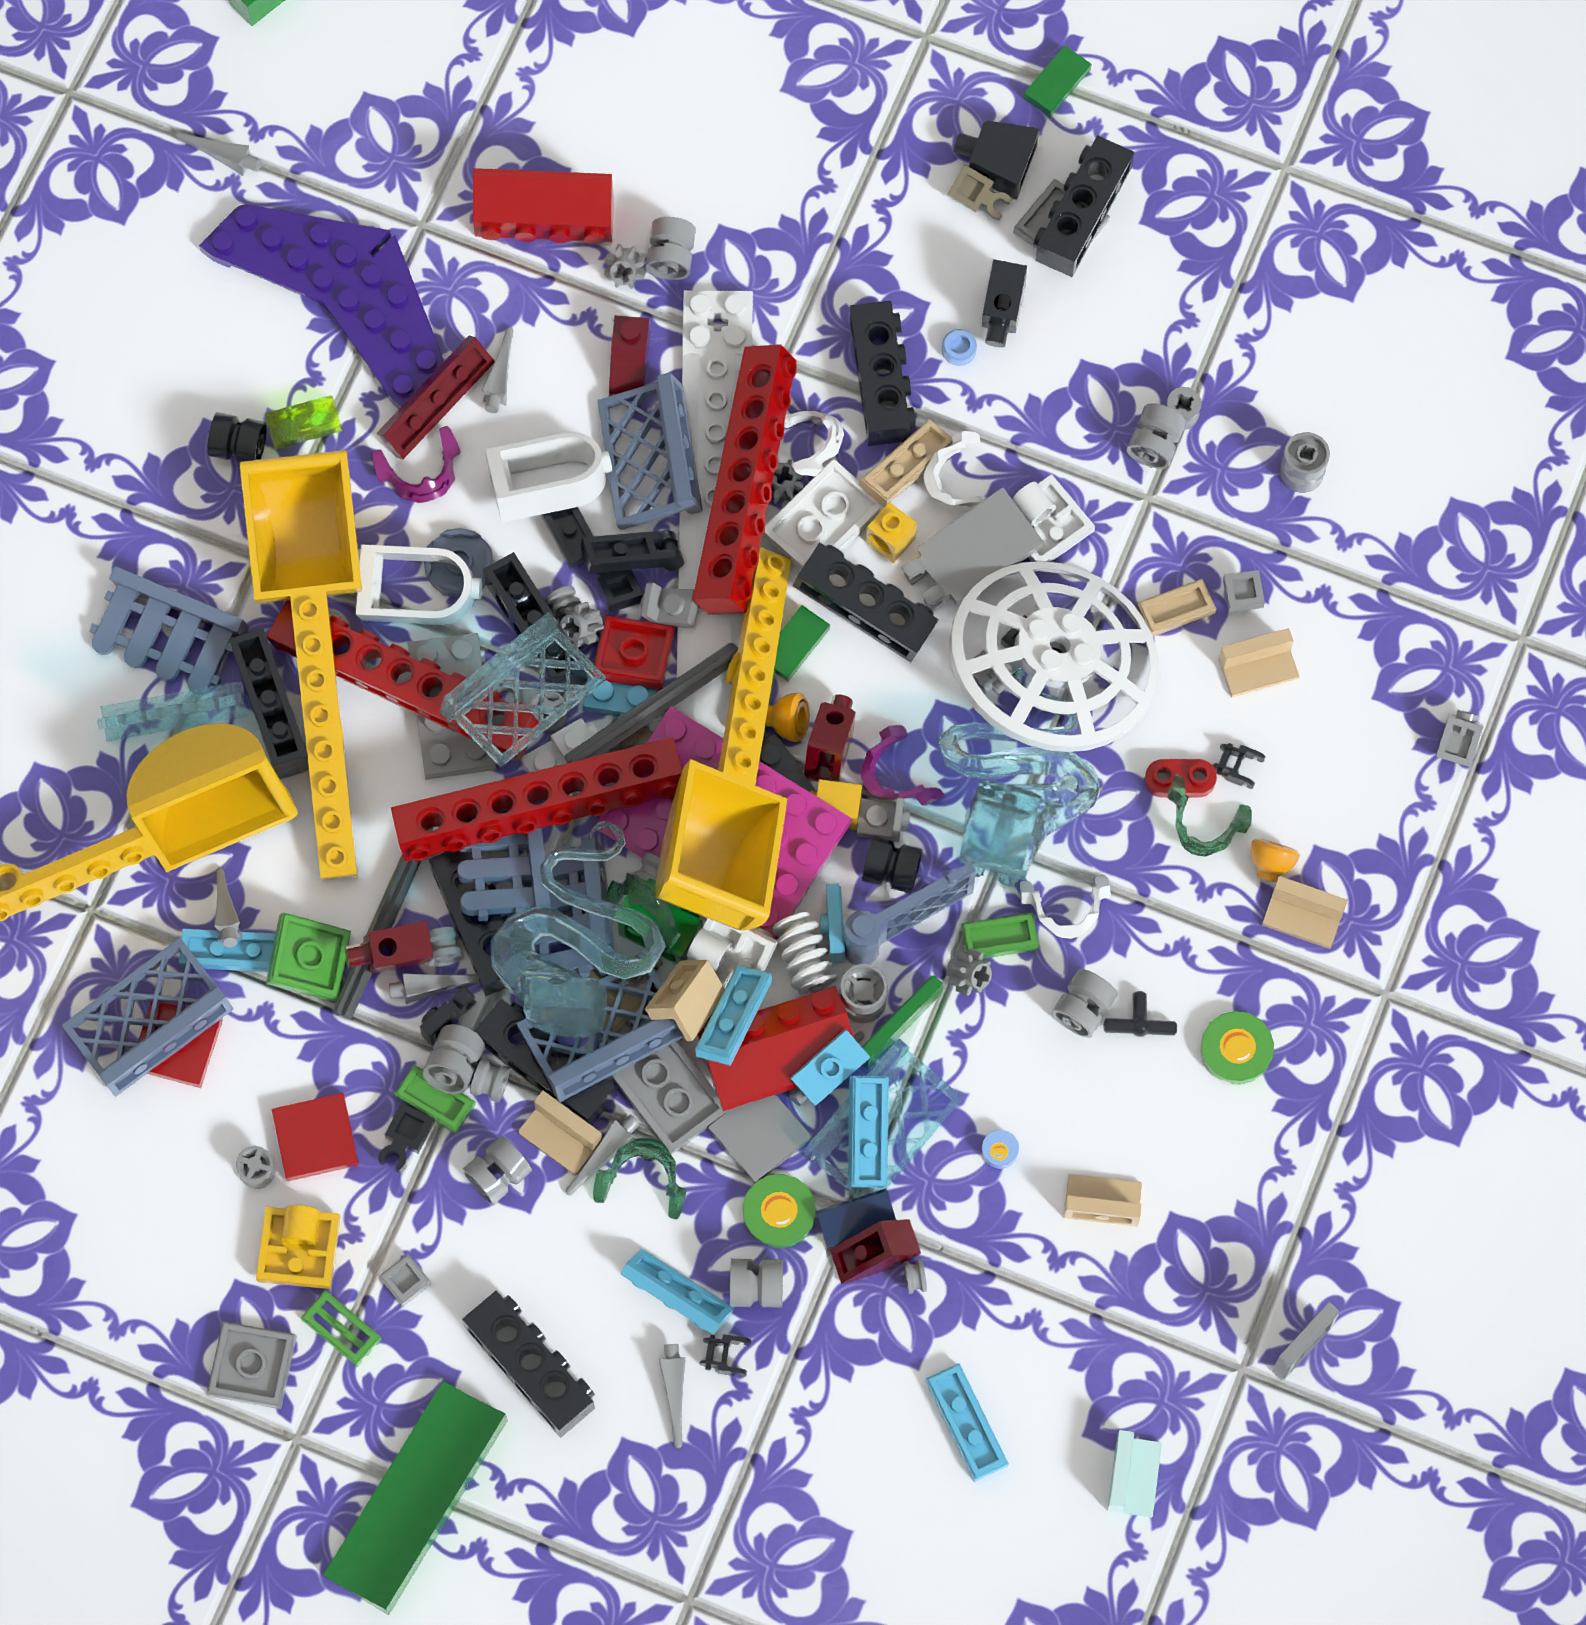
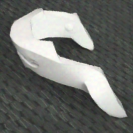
M787 410L784 421L785 428L812 420L817 425L824 424L828 429V438L824 445L810 458L799 460L792 465L794 471L800 475L816 476L823 470L822 464L836 456L839 452L844 436L841 422L831 415L817 411H801L790 414Z
M962 431L952 435L953 443L951 446L934 453L924 471V482L928 493L933 498L952 506H969L974 508L984 501L981 496L953 499L950 494L943 492L942 482L939 479L940 468L948 458L962 450L979 445L981 442L978 433Z
M1095 876L1091 894L1093 902L1085 919L1079 924L1058 925L1051 917L1044 915L1040 903L1042 899L1039 891L1034 890L1030 881L1020 882L1021 903L1033 905L1040 922L1061 938L1071 939L1085 934L1098 918L1100 900L1111 897L1107 876Z

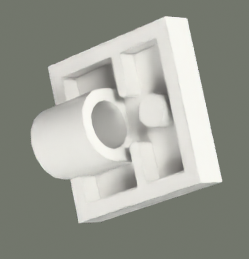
M1052 474L1038 484L1037 482L1027 484L1012 499L1044 541L1045 546L1028 557L1031 562H1052L1095 530V525Z
M707 918L703 928L695 936L688 950L687 958H689L688 960H709L725 989L737 965L765 971L778 941L755 929L736 930Z

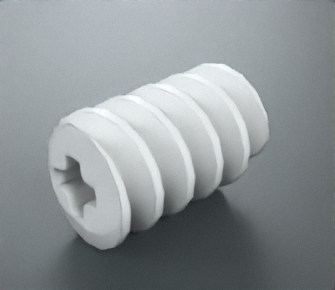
M808 912L791 915L775 923L773 926L774 935L779 937L777 940L778 948L784 950L782 960L788 963L786 967L787 974L793 977L791 986L798 990L797 993L799 994L819 991L837 980V975L835 974L825 975V971L833 967L832 961L821 962L820 958L828 954V949L816 948L815 945L822 942L824 937L821 934H811L812 931L819 927V923L817 921L807 922L806 919L810 916Z

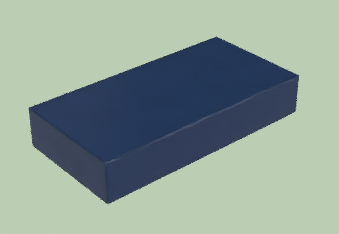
M886 1188L816 1211L827 1248L844 1242L880 1221L896 1220Z

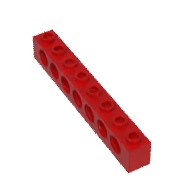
M782 344L746 346L743 350L692 599L708 615L746 613L748 601L752 596V581L755 567H757L759 562L758 551L761 536L765 532L767 506L772 498L771 486L773 476L778 468L777 456L780 441L784 437L786 411L791 403L790 391L792 381L797 373V360Z
M287 600L266 637L274 648L297 658L291 602ZM333 615L329 617L336 677L520 762L540 726L532 714L534 712L532 708L519 701H514L513 704L502 700L503 696L489 687L484 686L480 690L472 686V682L459 673L453 672L450 676L440 671L441 667L429 659L422 658L421 661L409 657L410 653L401 646L393 643L390 647L379 643L380 639L374 634L363 629L357 633L349 629V624ZM350 644V648L346 653L336 654L341 645ZM374 658H381L377 667L367 669L369 661ZM405 672L412 673L408 681L397 683L401 674ZM442 687V691L438 696L428 697V693L432 688ZM473 701V705L469 710L465 712L458 711L463 702ZM504 715V720L501 724L489 726L493 717Z
M670 737L390 808L404 862L410 860L419 861L428 858L430 855L446 851L456 852L464 849L466 846L482 842L492 843L502 837L518 833L528 834L538 828L554 824L564 825L574 819L586 816H600L607 811L622 807H636L643 802L658 798H672L675 796L682 768L674 738ZM644 774H652L649 777L640 778ZM608 783H616L613 786L605 787ZM576 791L580 792L579 794L574 796L569 795ZM545 800L542 804H534L537 801ZM510 809L506 813H499L501 810ZM468 818H475L470 822H463ZM432 827H439L434 831H428Z

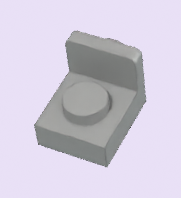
M647 583L645 593L641 599V616L652 623L675 627H694L698 604L692 600L694 589H663L655 583Z
M1459 709L1456 715L1448 713L1436 757L1471 767L1484 727L1483 723L1477 722L1478 715Z
M897 797V803L861 798L856 837L873 839V836L893 842H899L900 832L908 831L910 810L904 809L905 798Z

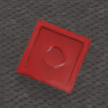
M605 615L604 629H602L592 670V679L661 690L675 635V626Z
M153 1002L150 1003L145 1019H150ZM160 1003L157 1020L169 1021L175 1017L178 1005ZM220 1019L179 1051L153 1068L148 1074L201 1088L223 1019ZM148 1026L142 1027L137 1043L146 1038Z
M344 1093L271 1109L286 1181L359 1165Z

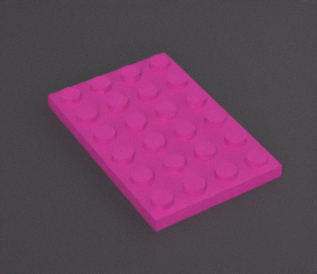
M670 706L647 743L673 737L682 770L690 759L718 770L723 738ZM759 761L755 786L788 799L770 915L763 925L757 927L767 930L773 939L777 940L779 937L774 935L773 926L780 920L795 913L853 819ZM644 774L640 778H646L652 774ZM674 797L667 799L658 798L643 802L636 807H622L607 811L600 816L594 828L641 858L646 853L660 858Z

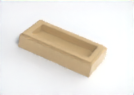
M1203 579L1137 602V609L1144 618L1153 637L1216 613V607Z

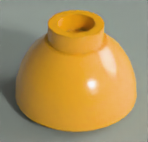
M800 692L791 693L780 698L775 705H768L766 725L773 727L782 738L792 742H800L805 737L809 727L810 710L806 697Z
M1260 838L1251 841V858L1258 869L1256 876L1259 878L1277 882L1278 877L1288 873L1299 860L1300 854L1298 850Z

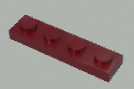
M469 335L376 434L396 458L403 460L494 364L495 360L476 337Z

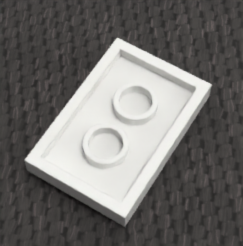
M833 459L765 525V532L762 536L787 558L791 559L797 567L802 569L819 542L825 546L832 545L842 551L874 520L884 507L859 486L860 481Z

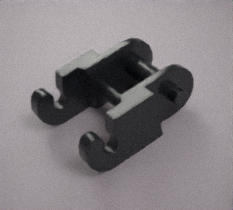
M1231 743L1221 744L1220 749L1223 751L1219 763L1212 764L1216 773L1228 776L1227 781L1239 786L1245 783L1247 788L1253 789L1255 782L1238 774L1239 767L1245 758L1252 760L1254 757H1257V761L1262 763L1265 761L1266 756L1244 745L1236 748ZM1230 755L1238 757L1233 769L1226 766Z
M723 1334L722 1339L715 1338V1335H710V1338H703V1342L707 1344L706 1358L701 1360L699 1365L704 1366L705 1370L708 1371L711 1368H717L718 1374L731 1376L739 1374V1376L745 1377L747 1376V1370L727 1366L728 1350L731 1344L739 1345L744 1343L743 1345L750 1346L752 1340L746 1337ZM715 1346H723L721 1362L713 1361Z

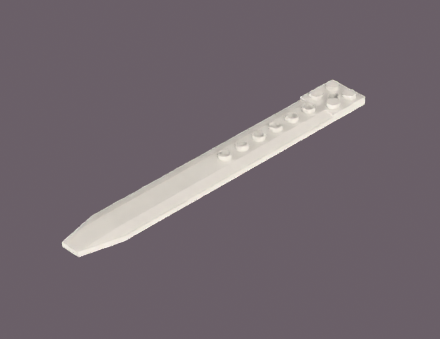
M684 290L682 385L703 511L691 515L686 511L680 512L679 550L682 552L684 564L679 568L678 589H695L743 350L746 346H752L753 291ZM714 319H722L723 322L727 323V326H722L721 331L716 332L714 327L708 324L713 322ZM698 605L695 626L678 627L677 678L728 643H733L736 647H739L744 613L708 615ZM727 670L676 705L678 711L722 738L724 737L732 685L726 682Z

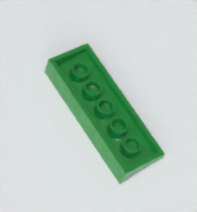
M442 1381L323 1576L385 1614L390 1615L508 1422L506 1413Z

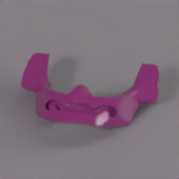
M448 426L439 429L443 451L441 452L444 465L441 473L435 479L426 476L423 477L420 484H409L397 476L393 468L390 467L382 450L379 449L371 452V459L378 480L380 482H391L402 499L417 503L428 502L445 495L455 481L452 460L461 453L451 429Z
M902 725L887 726L880 731L879 734L882 740L867 751L861 770V778L866 789L871 794L884 799L897 800V797L905 799L914 797L922 806L942 798L944 793L940 788H924L923 784L896 793L893 789H884L875 777V765L879 757L893 744L906 738L908 733Z

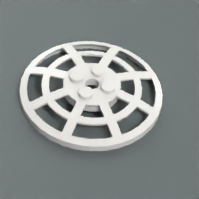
M1043 561L1025 562L1001 568L986 576L972 587L961 602L952 622L949 638L950 660L954 676L964 696L988 723L1007 736L1024 744L1061 752L1086 751L1105 746L1124 736L1139 722L1147 711L1156 691L1159 675L1158 653L1153 635L1144 618L1133 603L1117 588L1083 569L1062 563ZM1034 572L1059 573L1082 580L1087 585L1082 591L1064 584L1041 583ZM1019 573L1026 585L1008 594L997 606L976 600L983 590L1003 577ZM1101 590L1116 601L1131 617L1138 629H1124L1114 613L1096 598L1099 591ZM1046 593H1062L1078 598L1072 610L1053 607ZM1029 595L1032 596L1038 608L1037 611L1027 618L1007 610L1016 601ZM1090 606L1105 617L1113 630H1095L1092 624L1084 618ZM969 612L989 618L985 633V649L987 654L966 660L963 632L966 617ZM1000 622L1019 630L1015 646L998 650L997 631ZM1050 643H1061L1065 646L1067 652L1058 653L1051 648ZM1119 643L1121 660L1118 671L1100 660L1102 645ZM1129 643H1145L1147 647L1150 670L1144 692L1127 679L1131 665ZM1018 660L1025 672L1032 677L1028 687L1022 686L1010 674L1004 664ZM989 668L993 669L1002 684L1020 699L1011 717L1001 711L986 697L975 682L972 674ZM1094 672L1111 683L1102 693L1089 699L1086 698L1082 684ZM1045 685L1053 688H1068L1072 702L1055 701L1039 695ZM1119 691H1122L1136 703L1134 709L1122 720L1106 729L1095 732L1090 711L1107 704ZM1032 707L1057 714H1076L1080 734H1052L1031 728L1023 723Z

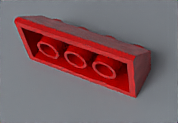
M473 168V226L475 237H482L486 240L516 238L522 242L547 239L555 243H566L571 240L585 241L592 245L612 242L614 220L612 174Z
M836 986L758 1010L731 1066L703 1059L723 1111L797 1088V1085L790 1077L840 1032L846 1029L854 1038L847 1012ZM702 1028L698 1033V1040H700L705 1028Z

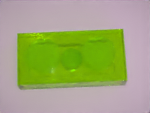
M332 395L264 413L275 450L342 431Z

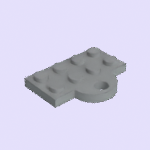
M478 633L407 642L410 653L409 657L421 661L422 658L429 659L441 667L440 671L450 676L453 672L459 673L472 682V686L480 690L486 686L498 693L509 691L515 696L514 701L523 703L521 687L510 672L501 667L482 665ZM442 687L432 688L428 693V697L438 696L442 691ZM473 701L463 702L458 711L465 712L469 710L473 705ZM417 715L426 780L497 770L494 750ZM504 715L493 717L489 726L501 724L504 720Z

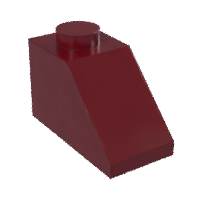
M614 316L609 396L645 386L650 344L649 318Z
M910 1219L880 1221L830 1249L841 1284L896 1268L903 1264V1261H909L921 1254Z

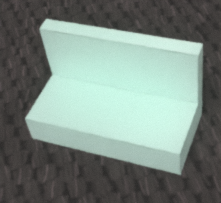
M1119 1430L1116 1440L1107 1511L1149 1518L1153 1517L1162 1442L1135 1439L1134 1432Z

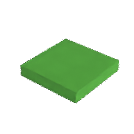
M285 912L281 913L278 919L266 984L332 1002L337 1001L346 961L345 946L349 945L351 930Z

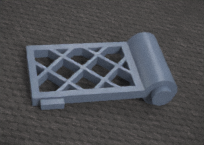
M971 862L876 915L862 910L851 914L845 923L844 945L846 959L853 965L864 963L871 965L879 955L881 944L973 894L976 870Z

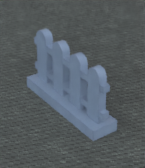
M115 566L109 579L117 587L114 593L107 591L104 599L109 601L108 607L99 626L92 623L89 630L90 633L94 634L92 639L94 650L101 655H108L114 650L116 644L126 648L124 660L132 668L142 667L148 657L158 661L156 674L165 682L175 680L180 671L190 675L188 687L196 695L206 694L212 684L219 686L222 678L216 674L226 652L233 653L229 639L246 634L249 629L246 622L227 612ZM138 596L148 599L146 606L136 602ZM170 609L180 613L178 620L168 616ZM131 611L140 614L141 617L131 639L122 636L121 633ZM202 622L212 626L210 633L199 629ZM164 624L173 628V631L163 652L153 649V646ZM197 638L204 641L205 644L195 666L184 661L194 639Z
M510 809L501 810L499 813H506ZM468 818L463 822H470L475 818ZM538 828L528 834L518 833L502 837L492 843L482 842L466 846L460 850V852H471L472 860L462 861L458 865L457 877L464 884H475V891L466 892L461 897V910L463 913L469 916L478 915L479 921H488V915L515 913L517 919L525 918V912H533L535 924L549 923L551 904L542 828ZM526 849L527 856L519 857L518 850ZM507 850L509 852V857L482 859L481 852ZM530 880V887L523 888L522 881ZM512 881V889L485 890V883Z
M595 835L581 838L582 851L577 852L575 846L566 848L567 854L545 859L548 883L568 878L570 882L568 886L549 890L550 914L567 910L573 911V917L532 925L523 932L522 938L526 946L532 950L540 949V956L531 958L527 962L526 972L533 981H543L545 986L554 984V978L570 974L579 973L581 978L589 977L590 970L597 969L602 978L617 971L605 856ZM581 875H585V882L580 883ZM530 880L522 881V885L530 887ZM588 906V913L584 914L583 907ZM525 912L527 918H534L533 912ZM586 938H591L592 945L587 946ZM576 941V948L551 954V946Z

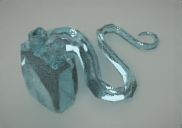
M1023 668L1015 669L1011 675L1020 683L1018 678L1028 674ZM1043 692L1039 695L1055 701L1068 702L1066 699ZM1063 714L1067 720L1064 726L1034 729L1052 734L1073 735L1078 727L1076 714ZM972 722L953 725L938 736L937 739L945 765L963 776L994 778L1031 774L1045 775L1057 779V782L1048 784H1004L981 780L966 812L959 862L965 865L971 862L976 870L975 877L984 876L985 870L999 873L997 880L1001 884L1014 887L1019 879L1025 880L1046 837L1085 814L1095 805L1103 789L1094 768L1074 752L1023 747L987 755L969 754L961 750L958 744L960 741L974 738L1009 742L1020 741L1007 736L991 724Z
M609 821L597 823L590 831L589 840H592L596 830L609 828L615 833L617 839L612 847L604 851L568 847L552 850L539 867L540 882L542 886L564 903L632 926L643 936L645 947L638 954L625 956L614 951L588 927L557 909L534 906L507 918L491 939L492 968L506 989L522 1002L524 1014L529 1024L550 1036L576 1039L590 1037L601 1032L606 1024L607 991L595 978L583 977L538 954L535 951L534 943L541 936L554 937L573 948L601 972L621 979L650 973L666 947L658 925L640 911L572 891L553 879L552 869L558 861L606 862L621 852L626 844L623 830Z

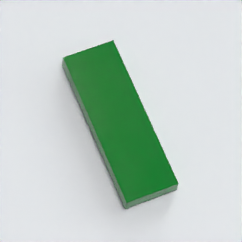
M931 975L862 1046L870 1056L862 1064L867 1070L942 994V981L935 975Z

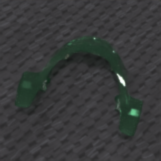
M1176 774L1167 798L1176 805L1175 827L1181 845L1185 850L1193 855L1207 857L1226 849L1235 833H1247L1252 822V810L1250 806L1241 804L1226 831L1213 841L1202 842L1193 836H1189L1187 834V827L1182 824L1183 812L1189 798L1185 794V780L1179 774Z
M627 872L622 883L612 880L606 894L607 905L614 910L623 895L628 894V903L631 906L642 905L655 918L661 930L659 948L663 952L669 953L681 935V932L675 926L674 916L669 903L655 897L656 892L648 887L638 875Z
M636 1138L617 1150L609 1169L597 1171L593 1187V1199L596 1203H604L611 1184H613L614 1179L617 1177L616 1173L630 1158L641 1156L646 1161L658 1160L664 1166L669 1183L666 1185V1196H669L668 1217L675 1220L680 1217L687 1190L676 1183V1161L662 1142L651 1138Z

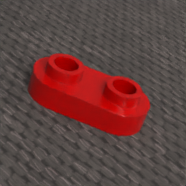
M1159 759L1148 766L1144 783L1146 789L1156 797L1200 798L1209 795L1213 791L1217 781V773L1211 763L1202 759ZM1159 772H1166L1170 778L1168 780H1160L1157 774ZM1202 772L1206 778L1196 780L1193 777V773Z

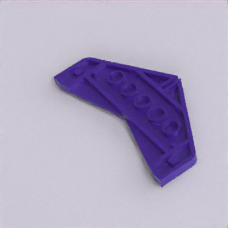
M244 204L235 208L199 245L200 251L213 262L228 268L231 266L284 287L317 301L330 311L382 385L383 391L389 400L398 409L444 362L396 235L373 257L374 253L391 237L390 230Z

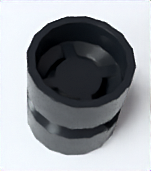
M216 412L209 430L208 456L229 460L234 455L237 462L261 460L267 437V423L250 418L241 423L235 415Z
M873 836L864 866L862 881L882 886L885 882H890L891 889L911 894L917 878L923 849L906 844L895 848L893 841Z

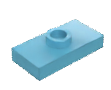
M839 883L826 884L827 913L820 914L821 935H828L830 961L833 964H841L845 960L841 886H839Z
M844 1029L790 1078L811 1103L816 1106L864 1064L870 1056L852 1035Z

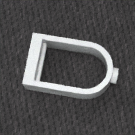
M576 432L559 433L485 449L501 523L585 505L600 495L606 482L605 473L612 472L609 452H602L599 444L594 439ZM570 461L583 462L591 466L589 470L577 477L514 490L510 475L516 472Z
M361 544L360 571L363 590L357 592L356 615L362 621L445 625L465 616L471 609L475 599H481L482 578H474L472 571L463 559L452 551L441 548ZM383 559L453 564L460 568L463 573V592L455 604L441 611L381 609Z

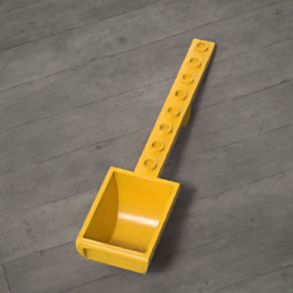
M347 450L240 462L254 600L258 604L291 600L321 879L328 880L358 876L344 754V735L340 717L327 596L356 593L363 590Z
M759 547L758 551L759 562L754 571L752 596L748 601L747 611L743 617L738 651L733 656L726 673V682L732 685L719 767L716 770L691 759L683 767L666 826L655 885V897L657 899L741 931L751 930L763 925L770 915L788 800L785 797L755 786L791 566V559L763 547Z
M220 723L206 724L187 729L155 747L134 771L127 789V806L136 827L26 874H22L20 869L13 864L0 865V922L23 910L37 907L51 898L70 893L77 887L91 881L103 879L110 873L124 867L138 864L153 855H156L165 871L169 872L295 818L298 814L297 807L289 791L271 766L261 743L251 732L236 725Z

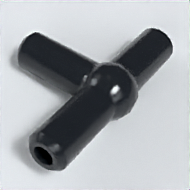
M1136 991L1132 994L1133 1019L1106 1018L1103 1023L1105 1033L1134 1034L1137 1037H1144L1147 1034L1174 1036L1177 1033V1023L1175 1021L1147 1020V994L1144 991Z

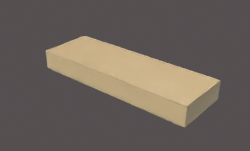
M929 419L860 480L859 486L885 507L924 474L935 452L952 445V437Z

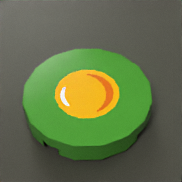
M1232 1011L1219 1015L1209 1023L1202 1036L1200 1052L1204 1065L1214 1077L1231 1082V1084L1241 1085L1255 1081L1266 1072L1273 1059L1274 1041L1270 1030L1261 1019L1250 1013Z
M785 1174L768 1175L755 1182L746 1193L742 1206L744 1225L751 1237L775 1249L792 1247L803 1241L812 1229L816 1218L815 1199L809 1188L796 1177Z

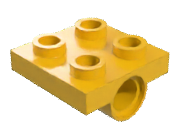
M288 1205L286 1208L266 1207L256 1273L257 1282L331 1289L341 1219L340 1214L319 1212L316 1208L304 1205Z

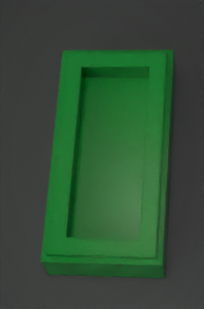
M1064 45L1024 92L1023 99L1051 117L1089 73L1092 64Z
M801 605L780 632L774 666L775 673L789 682L830 630V624Z

